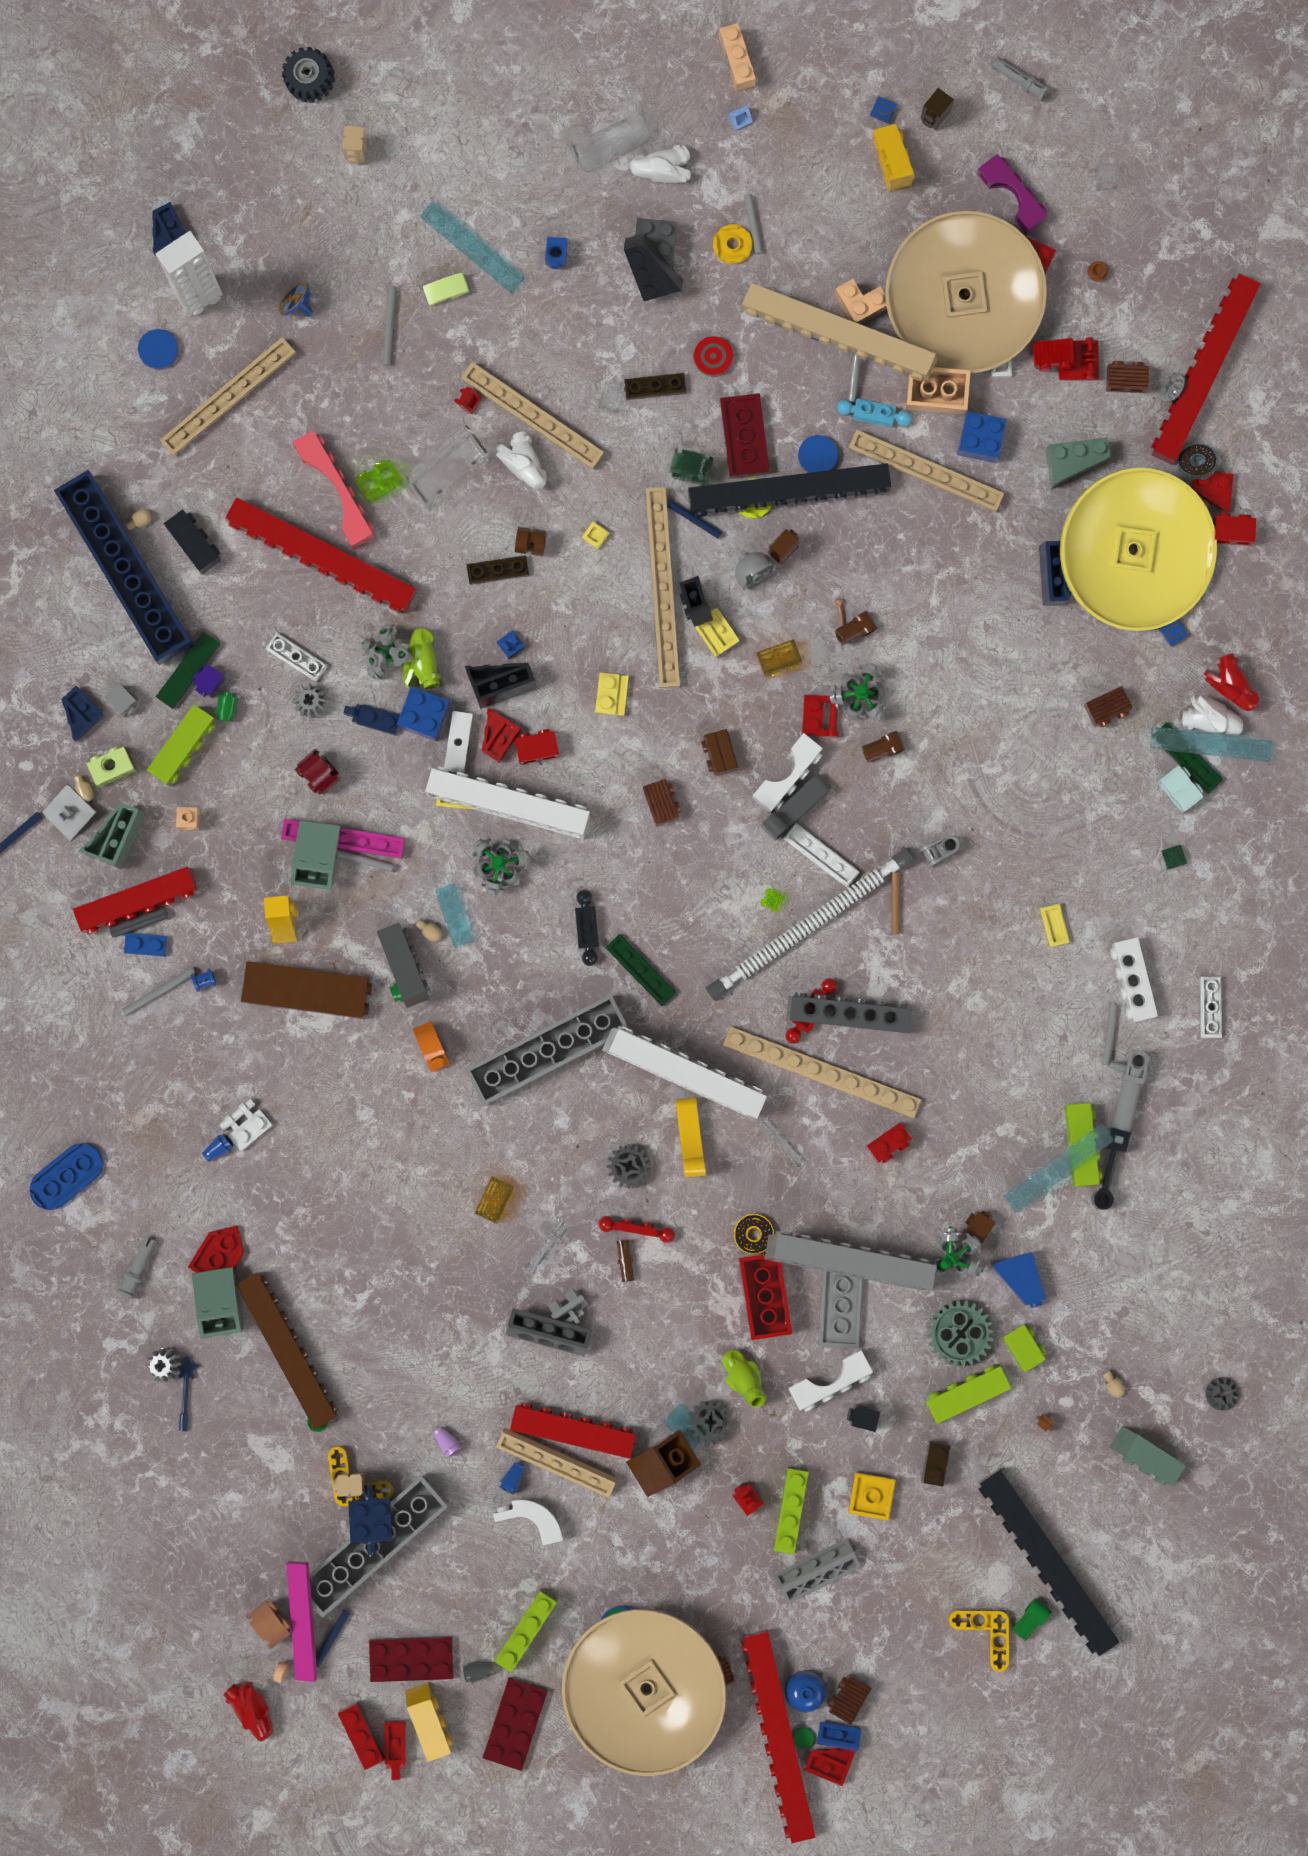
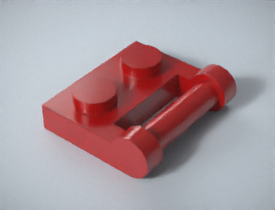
M804 695L802 734L813 737L838 738V709L836 704L831 703L830 696ZM824 703H830L829 730H823Z

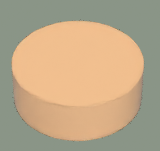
M281 1661L278 1664L273 1677L275 1682L282 1684L289 1668L288 1663Z

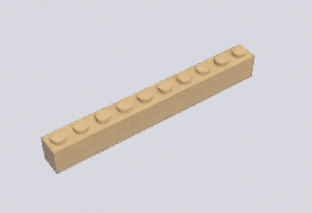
M751 283L742 303L745 313L751 317H762L765 322L773 325L775 323L780 324L787 331L792 332L795 330L800 332L803 337L809 339L814 337L819 339L818 341L824 345L829 346L832 344L837 346V349L842 352H853L858 358L863 360L871 359L878 366L885 367L886 365L892 367L893 371L899 374H910L917 381H922V379L928 381L937 362V355L934 352Z

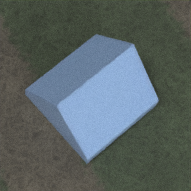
M748 105L728 114L734 130L753 123Z

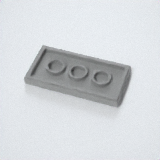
M822 1271L818 1346L860 1348L863 1279Z

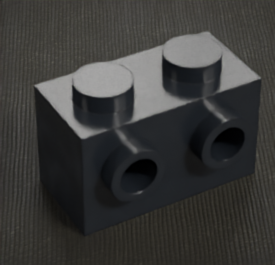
M699 576L680 582L682 593L679 595L683 606L686 605L687 607L684 609L687 620H692L694 627L712 621L713 616Z

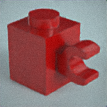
M741 1483L733 1489L735 1493L732 1496L747 1516L764 1505L749 1483L746 1485Z

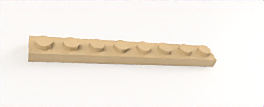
M281 337L161 438L160 442L174 457L292 358L296 352Z
M472 362L462 375L461 380L590 469L593 470L604 455L602 450Z
M857 429L848 448L881 464L888 463L890 468L995 513L1004 495L1001 491Z

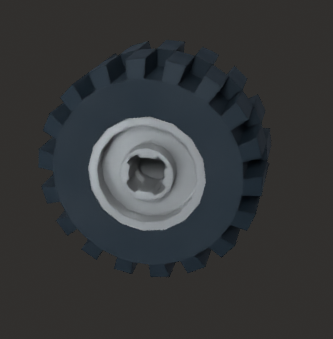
M301 47L299 52L296 53L295 50L291 52L293 56L291 58L287 56L285 59L287 64L283 63L282 66L284 70L282 71L283 81L289 92L297 100L300 98L305 103L307 99L310 103H314V99L320 101L322 100L321 96L327 97L329 95L328 89L331 91L333 89L332 83H335V73L324 53L321 54L320 50L316 48L313 51L312 47H307V50Z

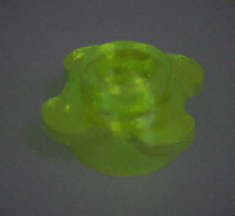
M769 888L766 890L764 899L760 901L761 906L770 908L772 912H777L779 910L778 906L784 901V896Z

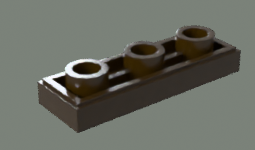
M684 373L624 379L626 400L686 394ZM656 383L659 387L653 388L652 384Z
M526 555L466 564L469 585L529 576ZM500 567L501 571L495 572L494 569Z

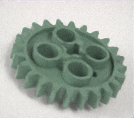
M956 1300L955 1306L948 1302V1309L940 1306L942 1313L935 1311L937 1319L930 1318L934 1325L927 1327L929 1330H932V1334H928L927 1337L933 1338L929 1346L935 1345L936 1347L932 1352H940L939 1360L946 1357L945 1364L953 1360L954 1367L957 1366L958 1362H960L962 1367H965V1361H968L972 1366V1359L980 1362L979 1355H987L984 1349H991L987 1342L994 1341L993 1338L989 1337V1334L993 1333L994 1330L988 1329L992 1322L985 1321L989 1315H981L983 1308H979L976 1311L975 1303L968 1307V1301H965L963 1306H961L959 1300ZM958 1313L963 1314L965 1318L964 1323L961 1325H957L954 1322V1316ZM972 1319V1324L963 1332L965 1337H959L954 1345L948 1348L950 1342L958 1335L956 1330H962L967 1322ZM972 1327L980 1329L978 1338L974 1339L970 1336V1329ZM944 1329H948L951 1332V1338L947 1341H944L940 1336ZM961 1342L967 1346V1351L964 1354H959L956 1350V1346Z

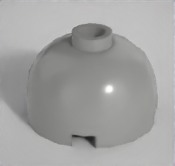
M761 552L744 553L740 556L739 563L735 569L736 579L744 591H746V587L748 590H752L767 580L766 575L769 572L771 575L774 573L776 565L766 554Z

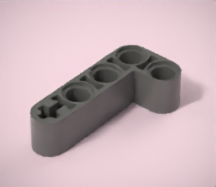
M818 773L781 808L772 813L761 824V827L776 841L818 803L832 787Z

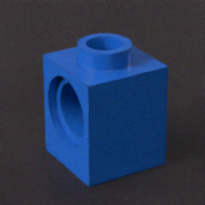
M547 237L546 266H549L551 269L566 267L567 238ZM554 250H558L562 254L559 257H553L551 253Z

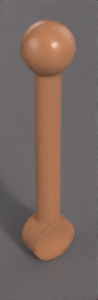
M838 598L835 604L838 606L841 627L844 625L843 600Z

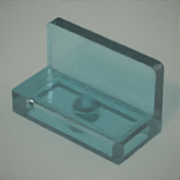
M678 1405L663 1420V1423L673 1433L680 1429L690 1447L694 1450L698 1445L699 1438H691L694 1433L693 1431H687L691 1424L686 1423L692 1417L688 1415L689 1412L682 1405ZM697 1427L699 1432L703 1434V1431Z

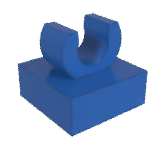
M513 630L497 641L498 646L508 659L525 648Z

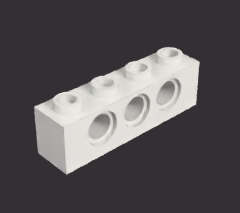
M1138 937L1113 943L1110 954L1112 960H1116L1117 968H1115L1117 980H1121L1122 988H1120L1122 1000H1126L1127 1008H1125L1127 1020L1131 1019V1023H1136L1158 1017ZM1124 956H1129L1132 958V966L1128 967L1124 965ZM1129 976L1137 978L1138 984L1136 986L1129 985ZM1135 995L1142 998L1143 1003L1141 1006H1136L1133 1003Z

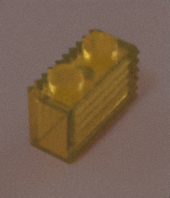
M794 639L756 652V658L764 678L767 676L769 679L776 678L781 675L780 672L788 670V672L795 671L802 664V659Z
M491 1176L474 1214L496 1224L498 1221L503 1222L507 1210L504 1208L507 1202L512 1203L516 1194L513 1191L514 1186Z

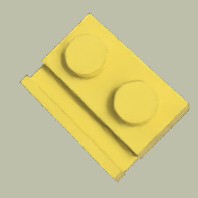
M718 608L711 611L712 621L695 627L715 658L740 641Z
M599 672L595 714L625 716L629 675Z

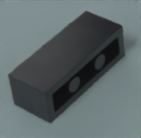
M182 509L163 524L202 575L221 561L218 557L221 553L214 544L210 546L206 541L209 537L202 528L198 530L194 525L197 521L190 512L186 514Z

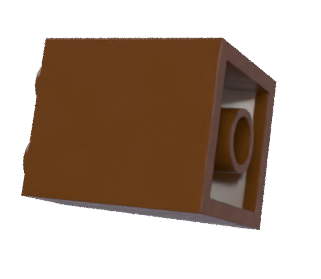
M680 1429L626 1461L647 1497L677 1483L701 1466L700 1461Z

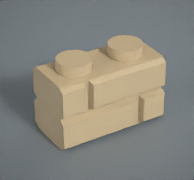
M346 125L342 142L345 160L350 164H360V162L365 161L367 138L365 130L362 127Z
M363 1472L339 1474L337 1478L333 1479V1492H337L339 1497L349 1496L350 1494L351 1496L362 1495L364 1493L365 1474Z

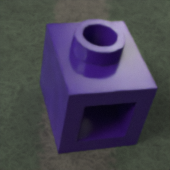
M206 664L203 670L199 669L193 677L195 680L193 684L197 687L195 691L203 697L208 695L212 698L226 678L223 674Z

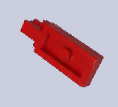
M385 1721L386 1769H391V1780H400V1769H405L406 1721Z

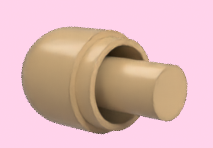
M141 509L131 516L132 520L126 523L125 526L128 531L135 527L138 529L143 528L151 522L152 514L147 509Z
M81 775L74 777L77 785L74 787L75 791L87 803L90 802L94 797L90 784L84 782Z
M421 919L417 922L416 926L423 930V936L431 942H437L442 938V930L434 923L429 922L427 924Z
M1110 1370L1104 1372L1103 1376L1107 1381L1105 1385L1111 1396L1115 1398L1122 1397L1125 1393V1386L1120 1378L1114 1377Z

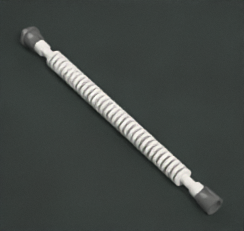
M903 846L900 852L891 857L892 860L886 863L887 866L880 871L874 869V875L870 872L868 873L869 877L867 875L864 876L865 880L861 878L860 882H855L857 887L853 884L851 885L852 889L848 887L847 891H843L844 896L841 893L838 894L840 899L835 896V901L833 899L830 900L831 905L829 902L825 903L827 908L823 905L821 906L822 910L820 908L817 909L818 914L816 911L813 912L814 917L811 914L808 915L810 920L805 917V923L803 920L800 921L801 926L798 923L795 924L797 929L793 926L791 927L792 931L790 929L787 930L788 935L786 932L783 933L784 938L781 935L778 936L780 941L775 938V944L773 941L770 942L771 947L768 944L765 945L767 950L764 947L761 948L763 953L758 950V956L755 953L753 954L754 959L751 956L748 957L750 962L745 959V965L742 962L740 963L741 968L738 965L735 966L737 971L728 977L725 976L720 980L717 979L705 987L714 1001L728 992L727 989L733 986L732 983L741 977L744 980L747 979L745 974L749 977L751 976L750 971L752 974L755 973L754 968L757 971L759 970L758 965L761 968L764 967L762 962L767 965V959L770 962L772 961L771 956L774 959L777 958L775 953L779 956L781 955L780 950L783 953L785 952L784 947L787 950L790 948L788 944L791 947L794 946L792 941L797 944V938L800 941L802 940L801 935L804 938L807 937L805 932L809 935L811 934L810 929L813 932L815 931L814 926L818 929L820 927L819 924L821 926L824 925L822 920L827 923V917L831 920L833 918L832 915L834 917L837 916L835 911L839 914L841 913L840 908L843 911L845 910L844 905L848 908L850 906L849 903L851 905L854 904L852 899L857 902V896L861 899L863 897L862 894L864 896L867 895L866 891L868 893L871 892L870 887L873 890L876 888L874 884L878 887L880 885L879 882L881 884L884 883L882 878L891 872L894 873L899 869H904L909 864L913 865L915 863L914 858H916L914 852L910 847L906 849Z

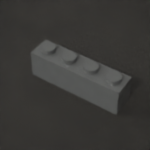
M396 923L377 931L406 1008L429 1000L427 992L431 990L427 980L422 981L421 974H424L420 962L416 963L414 960L417 954L413 945L409 946L407 940H410L407 929H402L400 923Z

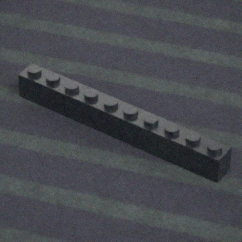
M888 463L688 487L687 493L690 515L705 517L707 513L714 512L716 515L727 514V511L735 510L737 513L746 512L747 508L764 510L767 509L768 505H775L776 508L786 507L788 503L804 505L807 504V501L815 500L816 503L826 502L829 498L845 500L847 496L854 495L855 498H863L870 493H875L876 496L885 495L891 489Z
M998 1468L978 1482L981 1486L978 1490L985 1499L989 1498L993 1503L990 1507L995 1515H1001L1004 1519L1002 1523L1008 1533L1013 1532L1015 1535V1544L1020 1550L1024 1549L1029 1555L1026 1559L1031 1567L1034 1568L1036 1566L1040 1571L1038 1577L1044 1585L1048 1583L1051 1587V1596L1056 1602L1060 1601L1064 1608L1061 1610L1067 1619L1072 1618L1076 1623L1073 1627L1080 1637L1084 1635L1088 1642L1085 1645L1092 1654L1096 1652L1098 1656H1101L1118 1644L1119 1640L1002 1471Z

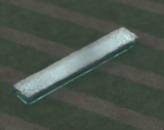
M434 201L420 215L422 220L508 292L512 293L524 280V277Z
M1152 727L1150 748L1270 762L1272 741Z
M1101 1123L1005 1194L1004 1198L1014 1212L1017 1213L1112 1143L1114 1138L1103 1123Z

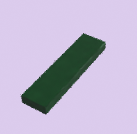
M203 632L156 695V698L171 709H174L193 683L194 675L199 669L202 670L220 646V643Z
M1167 722L1151 736L1181 768L1185 767L1191 775L1190 777L1207 794L1223 780Z
M621 934L605 947L661 1007L676 993Z

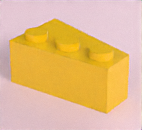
M893 124L873 130L872 139L888 192L911 186L915 175L909 161L907 148L904 147L902 142L904 138L901 129L898 130L897 125Z
M289 896L265 897V919L268 929H272L270 936H272L273 944L297 942L295 917L299 916L298 904Z
M429 1682L405 1690L407 1710L427 1762L451 1754L450 1746L453 1745L450 1733L446 1734L444 1729L446 1723L443 1715L439 1714V1704L436 1697H433Z

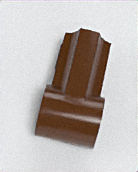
M865 611L854 617L849 623L837 628L834 632L838 642L844 646L860 636L865 637L878 628L869 612Z
M898 731L886 734L881 739L862 746L863 754L868 763L887 755L893 756L905 750Z

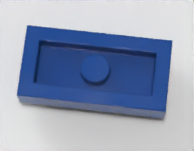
M126 933L124 953L165 957L167 936Z
M820 1721L817 1744L858 1751L861 1729Z

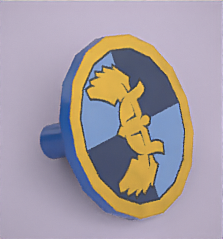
M300 282L285 294L278 308L281 315H289L297 308L307 316L313 313V310L307 306L311 293L308 291V284Z

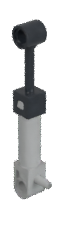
M1143 1051L1131 1053L1127 1057L1126 1064L1112 1061L1109 1064L1110 1068L1123 1072L1121 1080L1123 1082L1112 1125L1109 1128L1104 1148L1110 1149L1111 1152L1102 1187L1094 1192L1091 1197L1092 1205L1098 1210L1109 1209L1114 1203L1113 1194L1109 1191L1119 1152H1127L1137 1102L1149 1066V1057ZM1135 1056L1142 1058V1066L1137 1067L1134 1065L1133 1058ZM1100 1194L1106 1195L1108 1199L1104 1206L1100 1205L1097 1201Z

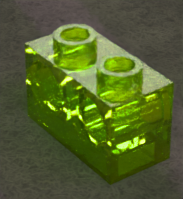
M389 459L377 462L374 465V469L369 472L367 470L363 471L357 476L358 479L355 480L357 487L369 505L403 484L402 478ZM384 471L392 473L388 479H383L381 474ZM371 481L375 483L373 489L367 490L364 488L365 483Z

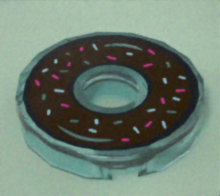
M1191 444L1183 448L1179 453L1177 459L1178 469L1189 480H1205L1217 470V454L1213 448L1206 444ZM1194 460L1203 461L1200 465H1195L1192 462Z

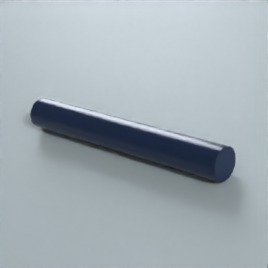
M671 500L668 504V508L715 538L719 539L722 532L701 518L690 515V511Z
M38 812L32 815L0 843V853L43 817Z
M343 1609L316 1656L317 1668L320 1667L351 1614L347 1610Z

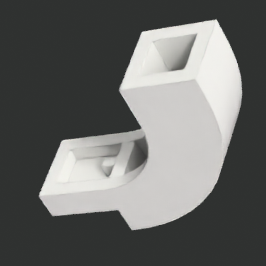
M529 1499L512 1500L513 1508L509 1509V1505L497 1508V1512L493 1513L495 1522L515 1517L530 1519L539 1529L542 1545L563 1541L558 1520L547 1507L539 1502Z

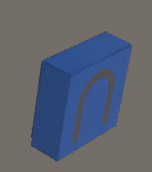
M878 96L870 116L888 124L896 104Z
M1179 620L1160 629L1170 647L1188 636Z

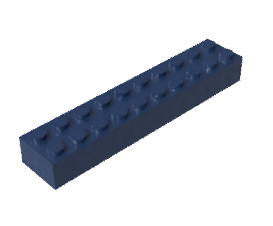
M87 470L56 488L54 492L157 664L160 666L194 645L91 472Z

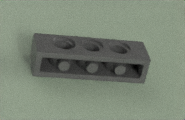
M513 1308L505 1335L585 1357L592 1330Z

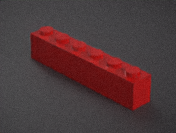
M187 866L73 908V912L80 931L90 935L98 932V928L105 925L106 928L117 925V921L124 918L126 921L136 918L137 914L143 911L145 914L153 912L159 905L163 904L164 907L176 903L175 900L183 897V900L195 896L194 893L198 891L191 869Z
M521 1402L520 1406H515L510 1426L511 1431L631 1459L636 1434L632 1433L633 1429L621 1426V1429L618 1430L612 1428L613 1424L601 1422L600 1425L593 1424V1419L581 1417L580 1420L572 1418V1414L564 1412L556 1415L552 1414V1409L541 1407L539 1411L532 1409L533 1405Z

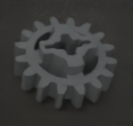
M627 1144V1149L619 1146L620 1152L617 1153L613 1150L614 1158L608 1157V1160L612 1162L611 1165H607L608 1169H612L608 1176L614 1175L615 1178L612 1182L620 1181L619 1187L627 1184V1188L630 1189L633 1183L638 1187V1181L640 1180L644 1183L643 1176H649V1173L646 1171V1169L651 1168V1165L646 1164L649 1157L644 1158L643 1154L645 1151L642 1150L639 1153L637 1151L638 1146H635L634 1149H631L630 1144ZM624 1153H630L629 1157L624 1160L618 1158ZM637 1156L641 1159L643 1168L637 1166L635 1161ZM632 1161V1166L638 1169V1171L629 1170V1172H626L625 1167L619 1163L624 1164ZM615 1165L621 1168V1177L617 1175ZM634 1173L639 1175L634 1180H627L629 1175Z
M709 1400L707 1405L702 1401L700 1402V1407L697 1405L693 1407L695 1412L690 1411L688 1413L692 1418L686 1421V1423L691 1424L687 1431H693L692 1439L695 1437L699 1438L698 1444L704 1440L706 1446H709L711 1441L716 1445L718 1444V1439L720 1441L725 1440L723 1434L728 1435L730 1433L726 1427L732 1425V1423L727 1422L731 1415L724 1414L727 1408L720 1409L719 1402L714 1406L712 1400ZM705 1410L704 1416L697 1418L698 1414ZM708 1419L711 1423H713V1425L710 1427L708 1424L705 1423V1421ZM697 1427L703 1431V1434L699 1432ZM721 1428L720 1432L713 1436L714 1430Z

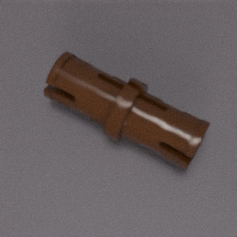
M623 1240V1245L622 1241H616L619 1256L617 1264H620L621 1282L634 1281L633 1258L630 1255L629 1240Z

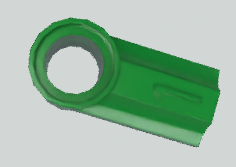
M1037 1598L1030 1602L1024 1611V1615L1011 1629L1025 1642L1035 1629L1042 1625L1052 1613Z

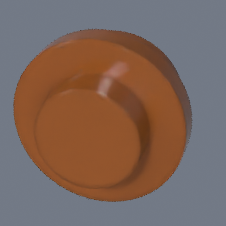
M1100 261L1091 263L1088 268V276L1096 282L1104 280L1108 274L1107 266Z
M1044 1413L1041 1416H1037L1039 1420L1037 1425L1045 1432L1047 1430L1051 1432L1054 1430L1053 1427L1056 1424Z

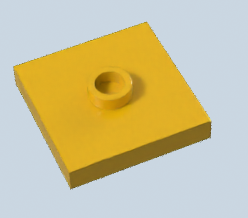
M855 1472L848 1513L889 1521L896 1479Z

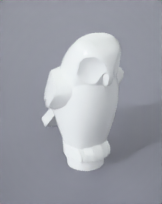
M675 145L672 149L656 151L647 156L638 155L631 160L630 170L633 175L650 179L654 182L686 183V180H689L691 177L690 170L680 166L687 164V161L690 160V154L686 146Z
M517 432L512 436L513 439L510 441L512 450L502 444L498 445L496 456L518 479L523 480L533 489H541L545 486L547 481L546 472L541 469L537 454L531 445L532 438L527 432Z
M1194 695L1191 698L1194 708H1188V711H1183L1182 727H1188V730L1196 728L1211 733L1225 732L1226 734L1234 735L1242 733V718L1227 709L1226 705L1212 698Z

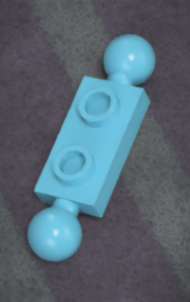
M843 399L837 404L839 414L848 415L854 413L853 420L888 427L893 426V421H896L903 427L908 426L912 421V416L908 411L903 410L895 413L896 406L862 399H856L855 405H852L847 399Z

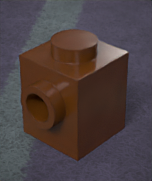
M983 1210L981 1213L977 1211L975 1215L971 1213L965 1223L968 1226L963 1233H968L971 1237L976 1236L980 1243H983L996 1222L992 1220L993 1216Z

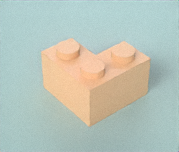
M853 279L835 288L834 295L850 321L862 325L887 311L885 293L881 286L865 295H862Z

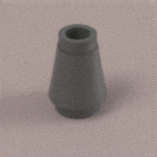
M492 1662L467 1663L466 1666H463L465 1682H471L472 1684L490 1675H494Z

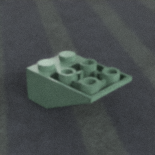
M300 819L292 864L291 885L326 890L332 889L335 880L341 825Z
M233 1267L192 1273L200 1339L241 1332L244 1326Z

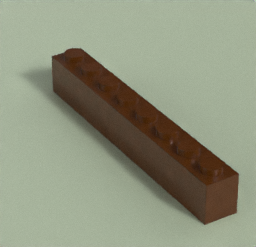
M257 1272L235 1284L314 1430L338 1417L336 1414L338 1412L334 1401H329L326 1396L329 1392L325 1384H320L316 1377L319 1375L313 1364L310 1366L306 1359L309 1357L304 1346L300 1348L296 1341L299 1339L294 1328L290 1330L287 1324L289 1321L287 1314L284 1310L280 1311L277 1304L280 1302L274 1292L270 1293L267 1287L270 1284L264 1274L260 1275Z

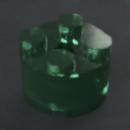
M675 448L669 473L672 474L671 477L675 480L684 481L685 478L691 479L693 484L704 486V483L709 480L714 458L709 456L707 460L704 458L705 454L684 449L679 453V450Z

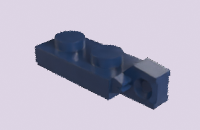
M357 704L356 708L345 705L343 713L346 716L353 717L352 722L359 726L396 736L397 722L400 715L363 704Z

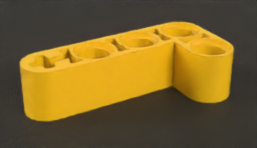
M696 1097L675 1099L685 1179L706 1176Z

